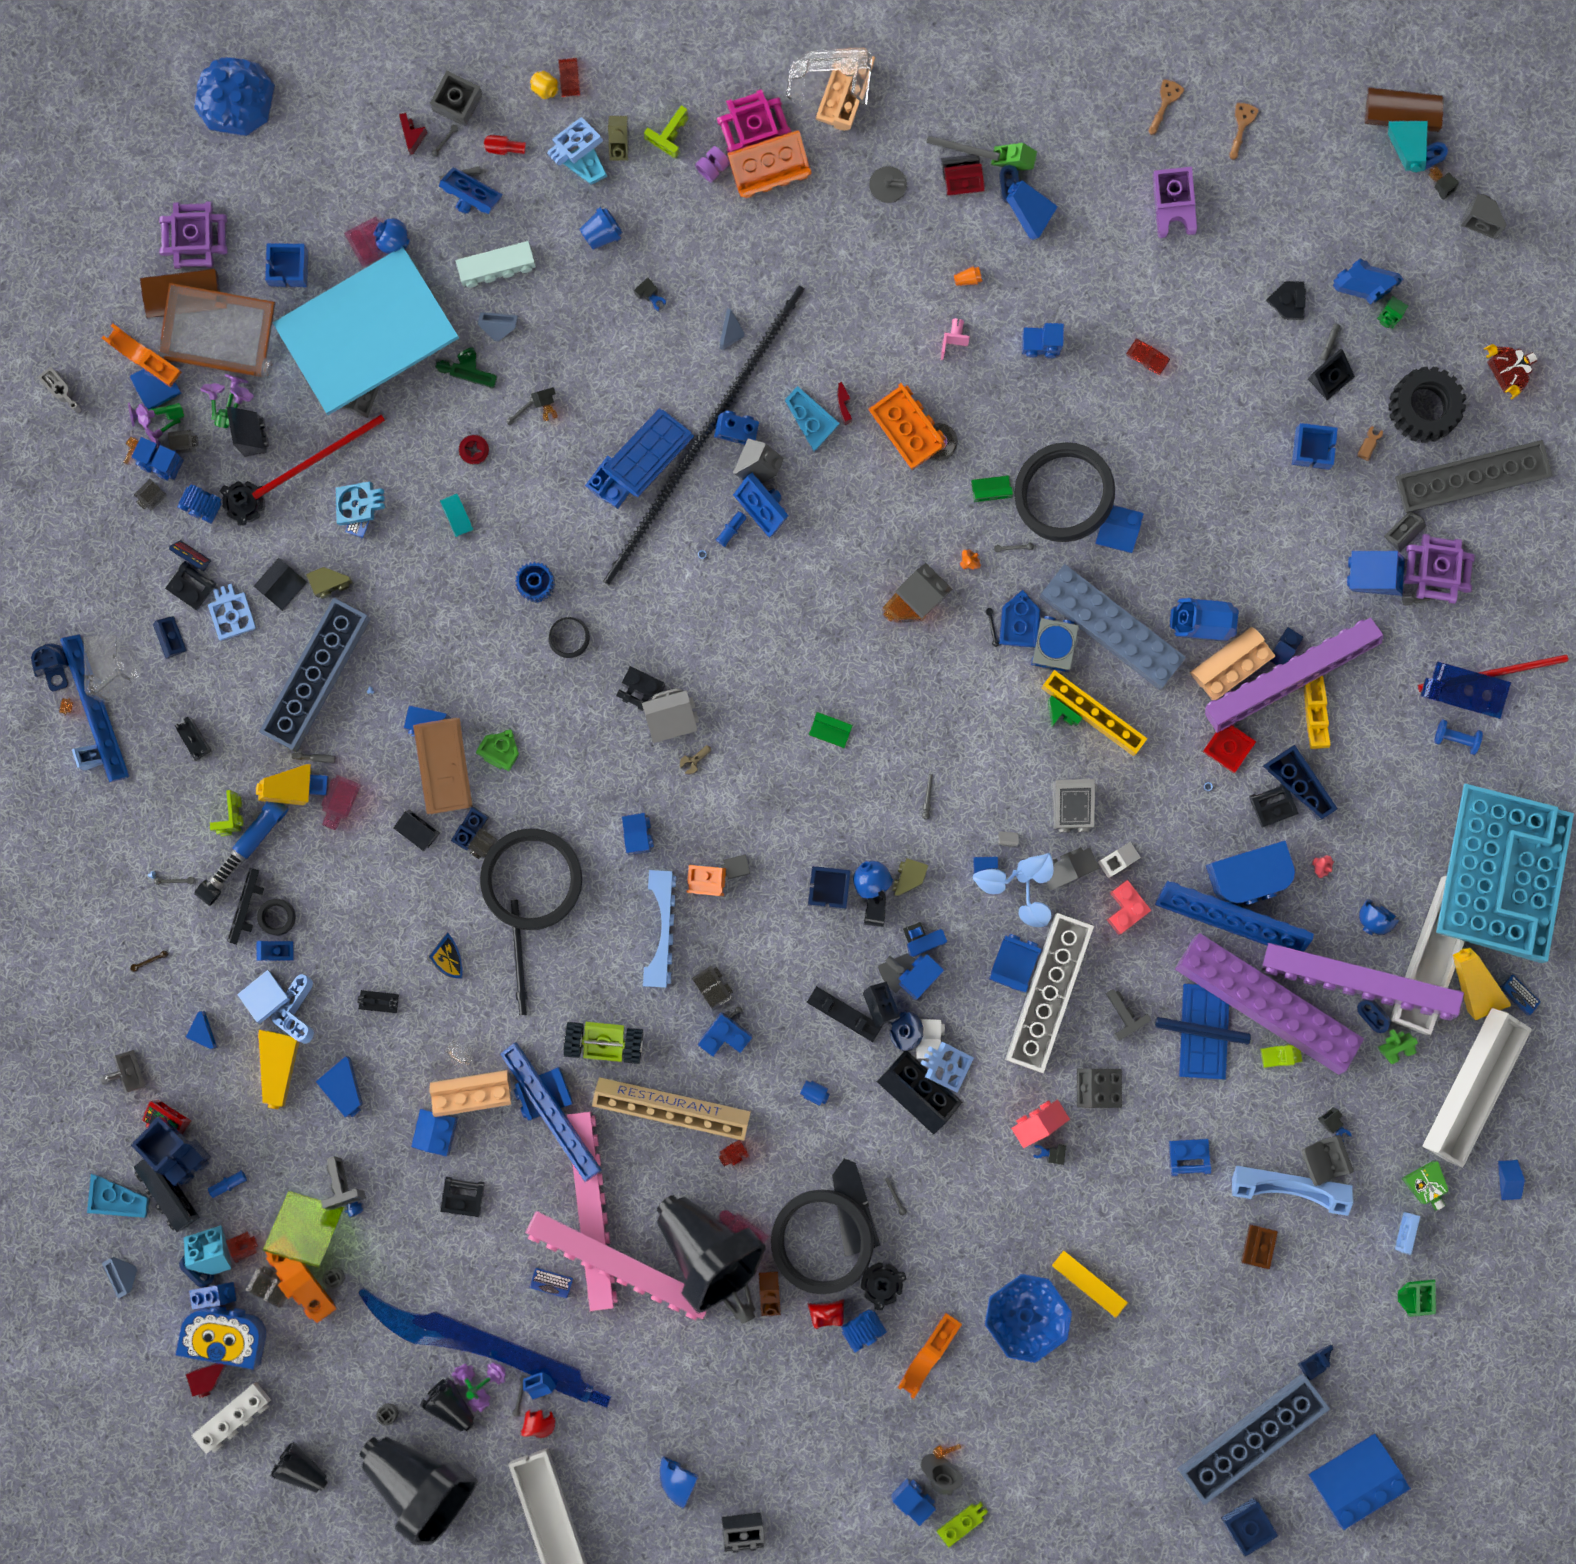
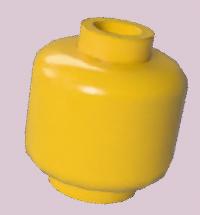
M538 71L532 76L530 80L531 90L540 98L549 99L557 94L558 81L550 73Z

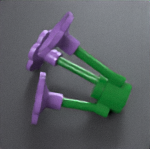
M225 374V377L232 381L226 407H231L234 395L236 398L233 407L238 408L243 400L250 402L254 395L248 389L239 387L240 383H248V381ZM217 383L204 384L201 387V391L209 394L212 403L211 420H215L214 425L218 427L229 428L227 409H219L216 412L217 393H222L225 390V386Z
M128 403L132 426H135V419L138 417V421L145 428L146 434L152 442L157 443L158 448L160 446L158 438L172 426L181 423L180 418L184 417L183 409L179 403L154 409H147L143 404H139L136 410ZM165 413L168 420L172 419V422L162 429L152 432L148 428L151 422L150 418L155 417V415Z

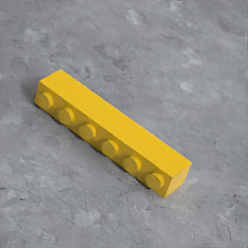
M1055 670L1041 687L1042 690L1062 702L1132 756L1137 754L1148 739Z

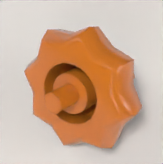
M970 549L963 550L960 566L965 570L968 568L973 570L980 568V559L977 557L979 554L972 552Z

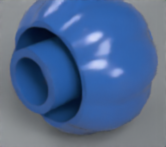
M391 218L383 223L379 222L374 231L378 248L386 254L396 252L402 246L406 249L409 245L408 230L406 225L399 219Z

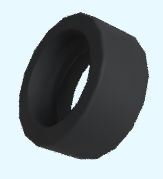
M282 899L267 900L261 905L257 914L260 928L270 935L277 936L289 932L294 926L296 919L294 908L290 903ZM273 906H281L287 912V922L281 928H272L266 923V912Z

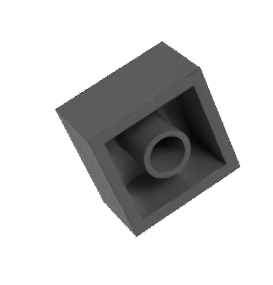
M446 71L430 101L432 111L466 127L483 94L480 86Z

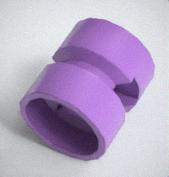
M713 146L706 153V158L702 157L695 164L698 172L709 182H713L719 176V171H724L730 165L729 159L716 146Z

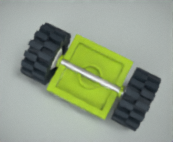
M567 1022L564 1039V1057L580 1058L581 1048L584 1045L583 1058L622 1062L624 1049V1063L640 1064L643 1047V1029L627 1028L625 1041V1025L586 1022L583 1036V1023Z

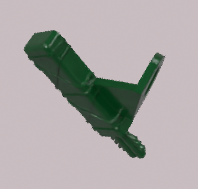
M473 347L465 349L457 355L459 364L453 362L450 365L449 362H444V360L436 362L435 368L438 369L439 373L446 374L449 372V375L454 378L486 386L487 388H495L497 376L476 369L477 353Z

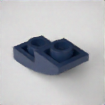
M471 807L451 841L467 851L489 816L475 807Z

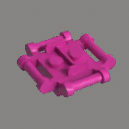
M762 89L749 96L733 101L732 99L727 100L726 103L730 113L717 118L718 125L721 126L728 145V153L792 132L791 128L787 125L781 107V99L775 98L767 101ZM770 108L775 110L781 127L780 130L776 128ZM733 121L740 143H734L728 122Z

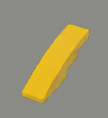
M1321 676L1304 685L1310 749L1330 748L1331 745L1326 708L1328 703L1324 678Z
M1065 1251L1053 1263L1052 1267L1115 1318L1118 1317L1128 1304L1127 1301Z

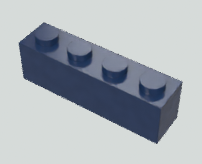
M1295 745L1263 765L1271 775L1309 808L1317 821L1324 819L1338 809Z

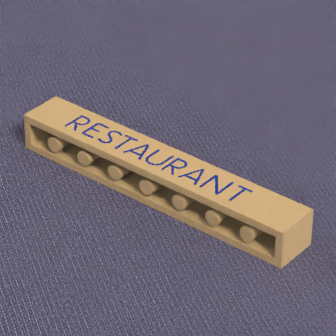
M600 1077L592 1104L593 1107L743 1141L751 1113L742 1109Z

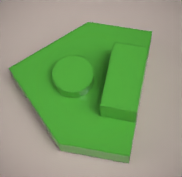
M512 729L494 735H486L476 750V754L483 757L484 761L491 765L510 771L519 756Z

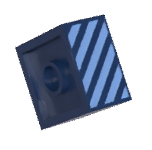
M1254 1497L1221 1517L1222 1522L1244 1557L1279 1537L1259 1502Z

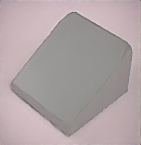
M999 831L998 846H1018V834Z

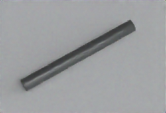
M932 136L927 138L928 144L997 161L1000 158V153Z

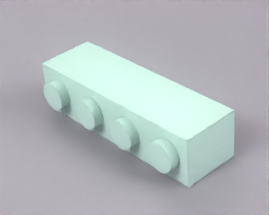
M529 241L455 260L463 287L467 286L468 288L475 287L482 281L486 283L493 282L497 277L501 276L509 278L516 272L527 273L536 267Z

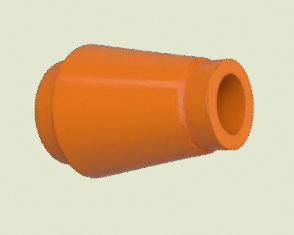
M973 266L954 275L956 286L978 285V282H982L979 267L974 268Z

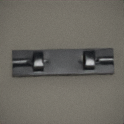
M253 868L248 870L227 942L237 945L241 930L252 931L253 925L245 923L244 920L252 894L263 895L264 892L263 887L255 885L260 870Z
M817 986L806 1002L871 1042L875 1040L882 1026L876 1028L871 1018Z

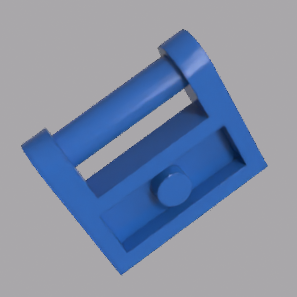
M1208 1139L1169 1141L1171 1176L1187 1173L1211 1174ZM1203 1159V1165L1177 1166V1160Z

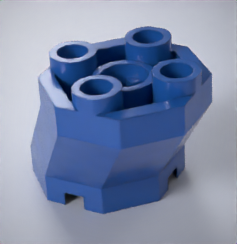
M1360 258L1352 264L1353 267L1349 270L1344 269L1337 275L1338 277L1333 280V287L1338 292L1364 298L1371 305L1390 293L1393 286L1397 287L1404 279L1400 273L1373 267L1367 260L1364 261Z
M1180 598L1177 601L1179 605L1171 609L1170 627L1175 629L1176 633L1174 634L1177 637L1228 641L1237 634L1239 610L1230 602Z

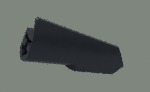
M844 1158L832 1174L834 1191L850 1197L864 1210L872 1226L874 1248L881 1244L869 1210V1203L856 1162ZM837 1206L844 1255L850 1256L860 1253L861 1237L858 1227L853 1218L845 1210Z

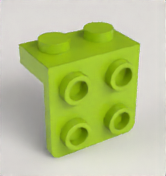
M226 790L229 820L209 823L210 830L221 837L232 836V832L241 831V826H244L243 816L239 814V807H242L241 796H238V793L232 790Z

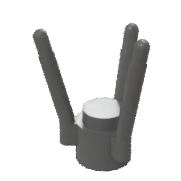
M748 1284L744 1287L748 1306L746 1303H741L735 1291L732 1292V1295L738 1305L736 1310L727 1299L723 1301L733 1313L735 1319L740 1320L741 1324L755 1318L753 1313L755 1308L752 1304Z

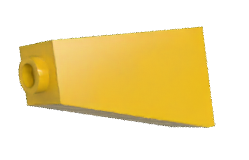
M1471 948L1462 949L1452 955L1461 990L1464 992L1463 998L1466 1009L1475 1021L1488 1016L1491 1008L1502 1010L1511 1006L1484 963Z
M259 1030L262 1102L268 1104V1108L279 1110V1107H284L286 1104L299 1041L290 1035Z

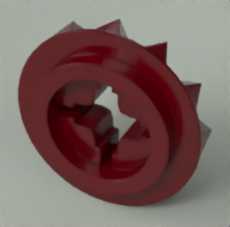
M469 435L460 442L459 455L466 463L479 465L489 455L488 443L479 435ZM476 443L477 449L481 452H475L472 457V452L466 448H473Z

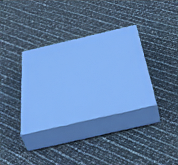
M268 970L237 994L258 1024H261L290 1000Z
M1407 1212L1403 1213L1395 1246L1397 1251L1411 1255L1420 1216Z

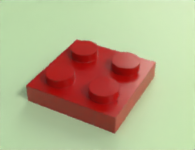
M1231 725L1218 733L1215 732L1202 752L1234 774L1256 741Z

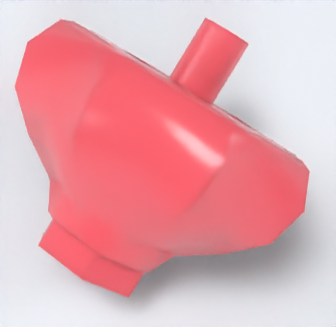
M1328 855L1322 858H1315L1312 865L1315 867L1314 871L1317 876L1323 878L1329 872H1332L1334 861Z

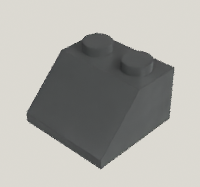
M1477 194L1468 205L1460 226L1496 239L1506 228V222L1495 200H1492L1488 195Z
M748 438L733 473L742 481L749 474L753 473L761 483H764L777 475L784 458L766 443Z
M925 563L895 592L923 618L938 606L953 589Z

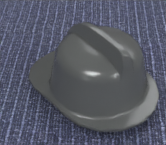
M928 1454L921 1460L922 1472L930 1480L931 1487L935 1492L950 1496L954 1490L962 1485V1474L947 1459L935 1454Z

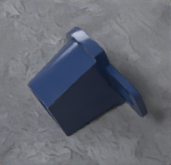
M52 643L35 649L31 656L35 677L45 675L50 691L66 688L68 682L64 668L69 667L63 647ZM55 675L62 677V683L59 686H54L51 682L52 677Z

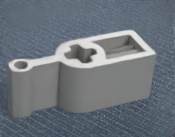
M51 366L37 377L60 402H68L69 407L76 413L82 411L81 407L71 399L73 396L71 388Z

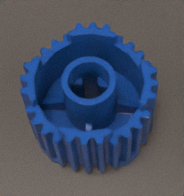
M191 484L189 487H186L177 508L185 512L190 510L188 514L198 519L202 516L203 521L212 524L222 505L220 503L222 499Z
M530 562L529 565L526 563L525 566L522 565V568H519L520 571H517L518 576H516L517 580L515 582L518 592L524 599L539 603L545 601V598L548 599V596H551L550 593H553L552 589H555V579L546 565L539 562L537 564ZM533 579H535V580L539 579V580H538L539 583H538L537 585H534V586H533V584H532L531 581H532Z
M870 1309L841 1326L842 1334L854 1353L864 1347L863 1344L869 1346L876 1342L877 1338L887 1333L876 1312Z

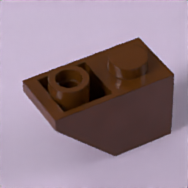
M778 1271L760 1272L761 1316L781 1315Z

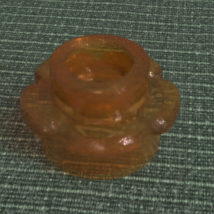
M62 698L59 713L64 714V716L67 713H71L74 702H70V698Z

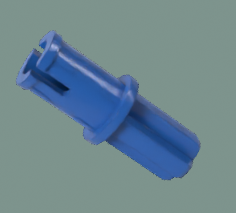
M738 511L731 521L725 524V529L715 540L723 547H726L734 534L737 535V530L746 520V516Z
M240 1170L238 1173L228 1178L224 1177L222 1181L209 1187L208 1192L212 1198H215L228 1190L232 1191V1188L246 1182L247 1178L243 1170Z

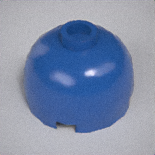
M879 861L863 862L856 869L853 876L855 889L862 898L879 896L878 892L883 889L886 892L893 882L888 868Z
M1367 899L1359 911V920L1364 926L1363 930L1369 935L1374 933L1386 935L1391 932L1399 922V919H1395L1396 916L1385 907H1375L1372 905L1373 900Z

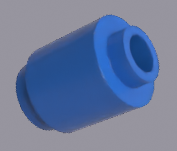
M807 1080L800 1092L804 1099L818 1106L821 1103L825 1104L830 1094L827 1093L828 1088L814 1081L809 1082Z

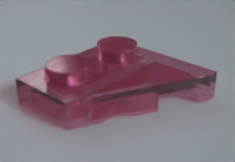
M377 217L344 233L362 267L379 259V249L376 244V236H374V231L378 225Z

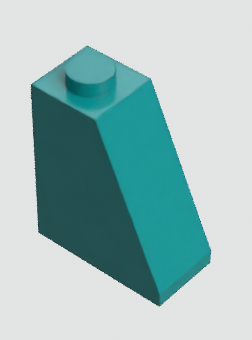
M1389 121L1388 136L1405 170L1412 172L1425 171L1427 121Z

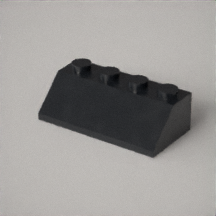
M904 1050L877 1080V1083L934 1135L947 1123L962 1104V1101L948 1088L926 1078L928 1070L907 1050Z
M144 1159L133 1167L136 1171L134 1172L136 1178L140 1182L143 1181L147 1187L145 1191L148 1196L154 1198L157 1202L156 1207L158 1211L167 1217V1224L171 1230L179 1232L200 1218L179 1185L173 1186L164 1174L155 1172Z

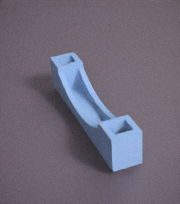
M649 870L648 890L653 891L660 907L662 925L657 952L650 965L644 967V987L667 988V984H671V972H668V964H672V953H669V945H673V934L670 933V926H674V914H671V906L675 907V895H672V887H676V876H673L672 871Z
M1236 1166L1232 1177V1196L1252 1199L1254 1195L1263 1193L1291 1194L1314 1201L1327 1208L1329 1213L1345 1216L1349 1215L1353 1205L1352 1185L1327 1181L1319 1186H1314L1311 1178Z

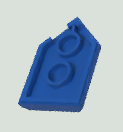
M1024 590L1020 591L1014 598L1002 606L999 645L1035 648L1040 609Z

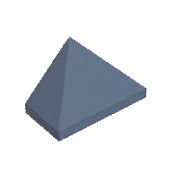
M727 308L719 344L722 350L744 337L740 324L729 308Z
M480 312L478 326L494 341H500L515 329L518 315Z
M116 1257L103 1262L102 1265L117 1298L119 1299L130 1293L137 1273L136 1266Z

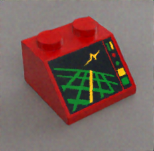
M160 1100L148 1103L142 1121L147 1123L145 1126L148 1127L158 1116L166 1118L178 1130V1133L182 1135L192 1121Z

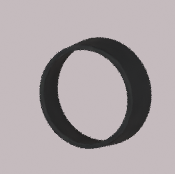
M564 617L552 625L548 640L551 649L557 655L563 658H574L581 655L587 649L590 634L586 625L579 619ZM566 619H573L579 622L585 631V641L582 647L572 653L559 651L551 640V632L554 626Z

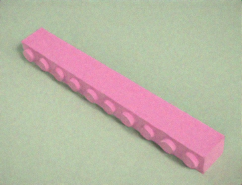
M591 1111L568 1114V1120L598 1165L601 1166L600 1154H596V1146H599L598 1135H594L593 1127H596L595 1115H592ZM573 1165L580 1231L582 1234L607 1246V1244H610V1234L605 1231V1225L608 1224L607 1212L603 1213L602 1205H606L605 1193H601L600 1185H603V1175L598 1173L589 1181L584 1182ZM594 1266L592 1269L585 1267L590 1311L614 1308V1303L618 1302L617 1292L612 1289V1283H615V1276L610 1275L608 1278L598 1273L600 1269Z
M537 1211L535 1212L525 1232L529 1234L528 1239L538 1244L541 1240L547 1243L546 1248L557 1252L560 1249L565 1252L563 1256L573 1261L576 1257L582 1260L581 1265L592 1269L593 1266L600 1269L598 1273L608 1278L610 1275L617 1277L616 1282L627 1286L629 1283L635 1286L634 1291L642 1295L647 1292L652 1295L651 1299L662 1303L664 1300L670 1303L669 1308L677 1312L682 1309L687 1312L685 1316L695 1321L697 1317L703 1320L706 1311L697 1313L682 1296L684 1283Z

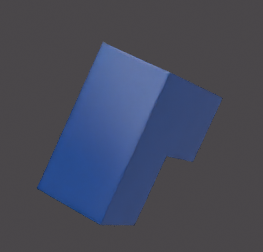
M973 857V874L983 870L998 869V857Z

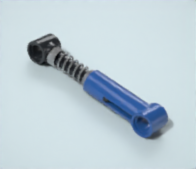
M266 802L261 810L262 812L232 847V855L227 857V861H224L225 863L221 865L220 869H217L218 872L214 873V877L211 876L209 880H204L197 887L194 895L208 906H211L221 895L220 888L224 885V881H228V876L231 877V873L235 872L234 869L238 868L237 865L241 864V861L250 857L276 823H279L287 814L289 808L283 803Z

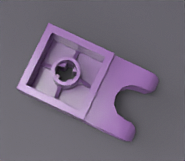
M1192 167L1155 170L1152 177L1158 237H1167L1169 224L1173 221L1182 222L1188 235H1195L1197 222ZM1171 187H1174L1177 192L1172 193L1170 191Z

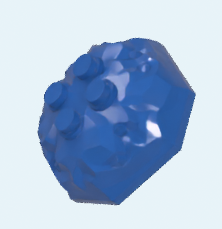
M221 57L211 62L210 66L201 72L197 83L194 109L209 130L247 136L268 122L275 85L259 63L245 59Z
M1020 1274L989 1296L984 1325L1007 1358L1036 1363L1068 1340L1072 1311L1048 1278Z

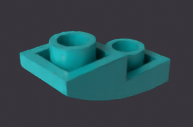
M457 493L439 500L455 537L473 530Z

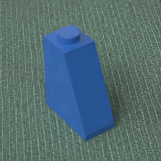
M1023 180L1013 183L1008 190L1009 195L1006 200L1028 237L1035 240L1040 237L1058 206Z
M345 1056L321 1076L316 1083L345 1118L349 1116L353 1118L361 1111L359 1107L363 1103L352 1061L349 1056Z

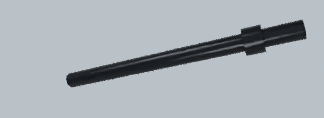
M518 899L510 900L511 913L519 916ZM512 927L517 980L516 1000H518L519 1016L527 1015L526 1000L528 996L527 992H525L521 931L518 928Z

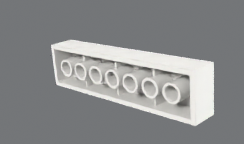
M1059 913L1054 915L1005 1058L1006 1061L1044 1073L1094 928L1093 925Z

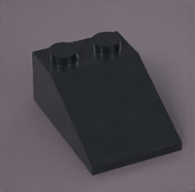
M226 407L232 442L244 457L267 453L266 447H269L267 436L263 434V429L266 428L264 418L254 411Z

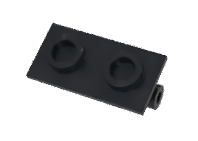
M361 990L357 1003H359L358 1009L397 1013L399 994Z

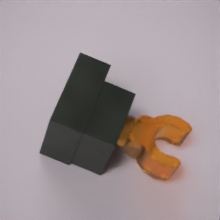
M1437 166L1429 170L1430 173L1428 175L1436 182L1434 188L1439 192L1438 195L1442 200L1457 190L1459 182L1449 172L1443 176Z
M554 387L531 393L535 407L543 406L544 408L542 415L544 421L549 420L548 413H551L553 419L558 417L557 412L550 405L554 403L552 395L556 394Z

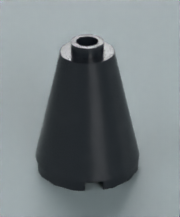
M446 1377V1381L444 1379L440 1380L427 1393L429 1398L427 1400L423 1398L420 1407L460 1432L463 1430L468 1431L474 1424L473 1414L449 1377Z
M294 1442L285 1448L279 1457L278 1464L274 1465L270 1474L274 1479L315 1493L319 1490L322 1491L328 1483L326 1480L327 1475Z

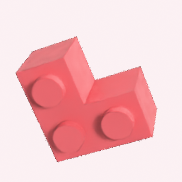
M1128 880L1110 892L1121 909L1110 916L1107 921L1118 935L1122 934L1151 911Z
M1048 1100L1039 1106L1041 1109L1037 1108L1030 1112L1029 1117L1024 1115L1016 1120L1018 1124L1011 1129L1023 1148L1049 1136L1070 1120L1059 1100L1052 1103Z

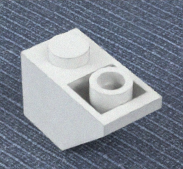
M1130 841L1098 863L1106 876L1110 878L1141 857Z

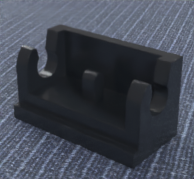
M186 717L183 723L175 725L178 734L195 761L211 752L210 747L192 718Z
M411 810L405 811L393 827V829L422 851L429 848L440 834V832Z
M887 981L869 986L863 992L876 1028L886 1023L891 1024L900 1018Z

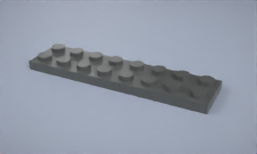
M1543 440L1398 475L1395 477L1404 512L1409 513L1551 478L1553 474Z

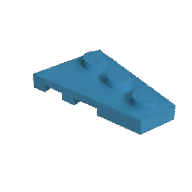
M798 386L785 399L786 405L813 452H815L840 423Z
M91 1174L87 1213L147 1217L149 1197L96 1174Z

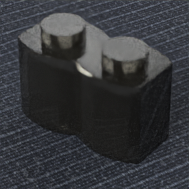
M709 966L694 976L692 980L712 1010H715L732 998L730 994L733 991L728 983L723 984L720 980L722 974L718 968Z
M265 1266L257 1268L246 1291L276 1307H283L287 1297L278 1286L282 1281L279 1277L273 1275L274 1271Z

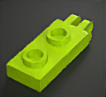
M982 1502L975 1506L971 1503L936 1530L948 1548L984 1521L983 1516L988 1513V1510L985 1508L981 1512L978 1511L983 1506Z

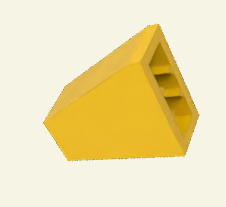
M305 764L263 778L256 785L258 801L304 806L309 802L311 764Z

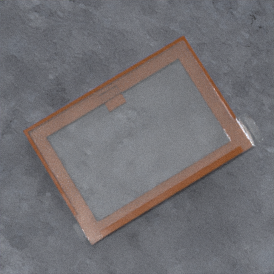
M169 283L160 343L155 344L154 353L164 360L269 378L272 370V360L267 359L276 302Z

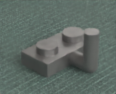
M134 1050L113 1056L118 1071L107 1074L101 1079V1083L104 1085L110 1081L121 1079L125 1093L145 1087Z

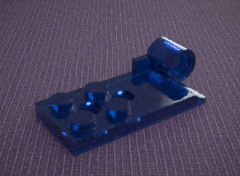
M1437 661L1432 679L1425 678L1420 696L1501 719L1511 682ZM1467 685H1471L1473 688V693L1469 696L1464 693V688ZM1485 690L1491 692V698L1488 701L1482 698Z

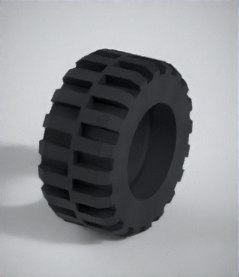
M1427 366L1421 367L1419 370L1415 369L1408 375L1406 374L1394 387V391L1389 398L1391 402L1388 404V410H1392L1389 416L1391 421H1396L1394 427L1397 430L1399 428L1403 430L1401 434L1404 437L1410 435L1412 436V441L1416 442L1418 439H1421V443H1427L1430 440L1435 442L1447 436L1462 420V413L1466 410V405L1463 404L1466 400V395L1461 394L1463 387L1461 384L1457 385L1455 382L1457 378L1454 375L1452 377L1448 376L1449 372L1446 370L1440 372L1438 367H1432L1431 369H1428ZM1427 389L1439 396L1443 404V414L1439 419L1426 420L1415 413L1411 404V397L1415 391Z

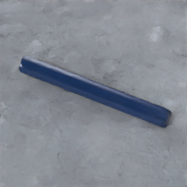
M1157 1017L1155 1021V1028L1245 1045H1249L1251 1041L1249 1033Z

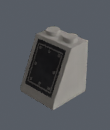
M1095 779L1055 780L1052 783L1054 829H1059V833H1068L1070 829H1078V832H1089V828L1094 827Z

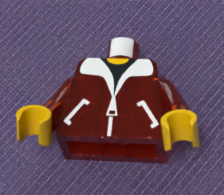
M1491 344L1484 348V350L1489 352V355L1486 356V358H1490L1487 363L1503 393L1510 392L1512 394L1510 399L1513 400L1524 391L1530 380L1529 375L1532 373L1530 365L1536 363L1537 358L1533 352L1524 356L1521 349L1515 350L1512 347Z

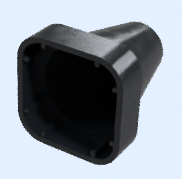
M671 1195L658 1205L657 1212L660 1216L658 1217L657 1224L686 1279L682 1296L697 1313H703L732 1296L733 1291L739 1292L752 1280L762 1260L766 1246L750 1228H745L736 1233L686 1197L677 1199L674 1195Z
M376 1437L371 1438L366 1442L359 1454L364 1460L362 1470L399 1518L395 1530L414 1546L431 1545L436 1542L458 1515L478 1483L477 1478L461 1465L442 1464L389 1437H385L380 1441Z

